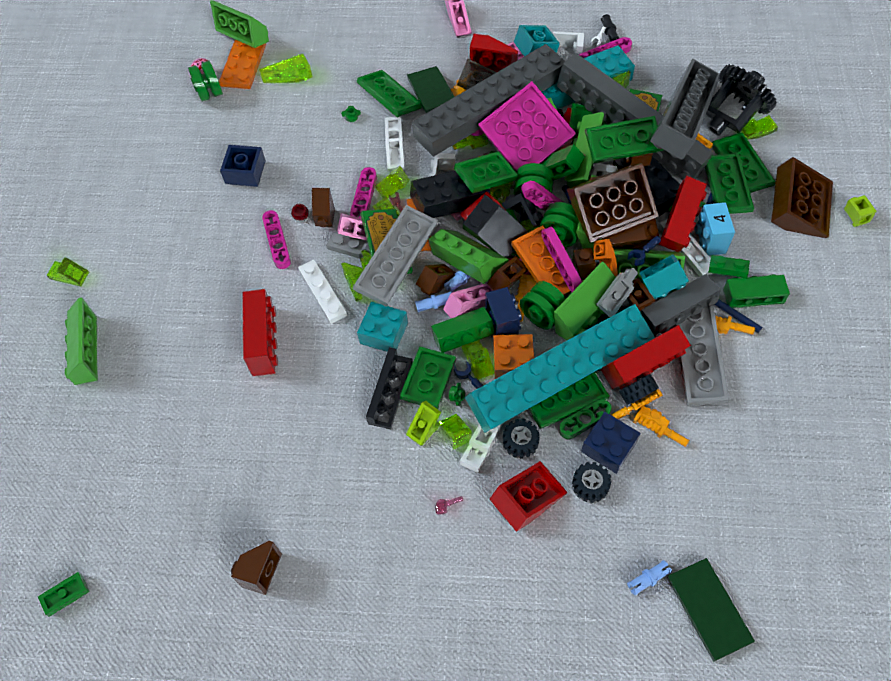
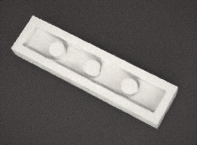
M667 219L659 223L658 227L662 232ZM689 234L690 242L687 248L684 247L680 252H683L686 256L685 260L699 277L704 274H712L708 272L711 258Z
M315 260L299 266L300 274L330 324L346 317L345 309Z

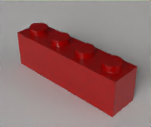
M689 176L684 178L676 194L659 245L676 252H680L684 247L687 248L691 239L688 236L696 225L694 219L699 215L702 208L699 206L700 202H703L707 194L705 191L706 183Z

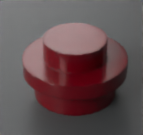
M296 204L292 208L291 215L295 220L300 221L308 217L309 211L305 205Z

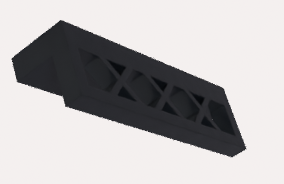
M389 347L366 414L368 425L390 430L401 400L400 394L413 362L412 358L397 355V349ZM397 361L407 363L406 368L398 372L395 368ZM398 377L401 383L392 389L390 381ZM393 394L395 402L387 406L384 400ZM387 411L390 416L388 423L378 421L379 415Z

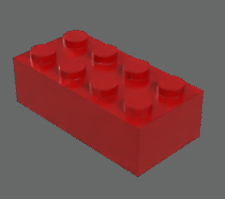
M266 289L242 292L243 359L252 376L275 374V366H278L275 349L278 348L277 339L274 338V333H277V325L274 322L276 308L273 306L272 298L268 296Z
M678 325L602 367L601 371L612 389L619 387L621 390L635 383L638 379L654 372V370L670 363V361L686 354L685 349L691 345Z

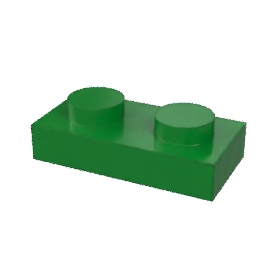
M711 255L708 272L747 278L750 260Z
M77 572L39 595L38 599L45 615L50 617L90 591L82 574Z

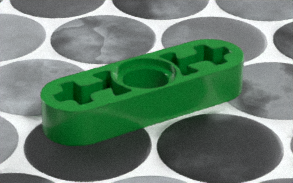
M600 399L564 419L560 423V435L565 439H573L592 428L604 413L603 411L596 413L598 408H606L605 412L610 414L611 404L607 400ZM587 415L591 418V422L587 424L582 423L580 417ZM565 426H567L568 428L574 426L572 428V432H570L569 430L565 431Z

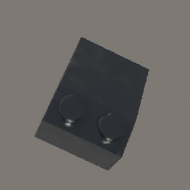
M484 195L463 223L465 231L489 249L507 259L514 252V248L511 245L512 241L528 233L519 222L487 195Z

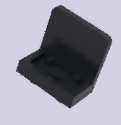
M523 193L512 194L505 198L506 202L502 203L504 210H514L523 205L532 225L539 227L544 217L540 211L537 212L535 204L527 200Z

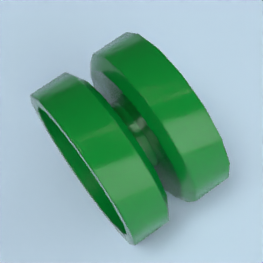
M210 60L201 64L203 74H201L196 65L188 67L191 75L190 79L202 102L210 99L209 88L214 97L223 95Z
M530 163L518 168L516 171L518 177L515 180L513 194L522 193L521 187L528 181H535L552 193L554 174L547 166Z
M554 202L546 208L544 218L541 220L539 227L542 225L545 229L553 227L562 245L570 247L578 238L576 231L579 219L571 204Z
M539 281L520 300L519 305L524 315L534 325L543 330H549L555 325L554 311L566 298L552 284Z

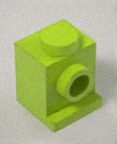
M865 195L852 197L847 201L844 208L853 221V227L869 223L877 212Z

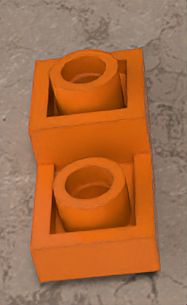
M610 239L594 241V260H599V264L601 262L606 263L615 277H617V262Z

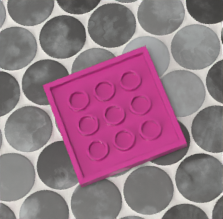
M532 81L478 124L481 131L515 172L525 164H541L552 153L576 136L575 131Z

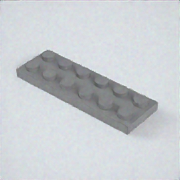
M406 205L354 284L353 290L387 307L437 226L438 221Z
M708 305L697 315L692 314L681 324H675V326H680L691 345L685 349L686 354L680 356L687 406L729 403L713 305Z

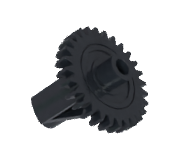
M734 64L725 65L718 77L722 86L712 97L706 115L711 118L707 127L718 136L727 127L740 133L757 112L759 114L770 113L776 106L777 99L771 93L772 90L766 88L767 85L763 84L765 78L756 71L746 72L744 68L741 69ZM732 93L735 94L733 99L740 98L738 103L745 102L741 109L743 112L737 119L717 110Z

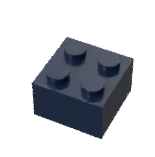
M228 145L220 169L225 184L258 187L266 162L262 147Z
M508 287L485 293V309L493 321L494 335H519V330H521L520 320H522L520 310L516 309L514 294H510Z
M604 412L584 441L581 453L617 474L637 444L641 433Z

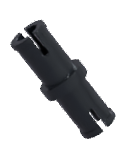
M603 15L601 22L606 27L604 33L608 36L610 42L619 39L616 32L617 28L612 23L610 15Z

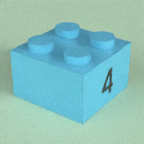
M726 202L706 204L703 206L701 213H699V220L695 225V233L699 235V245L708 256L726 254L734 237L735 230Z

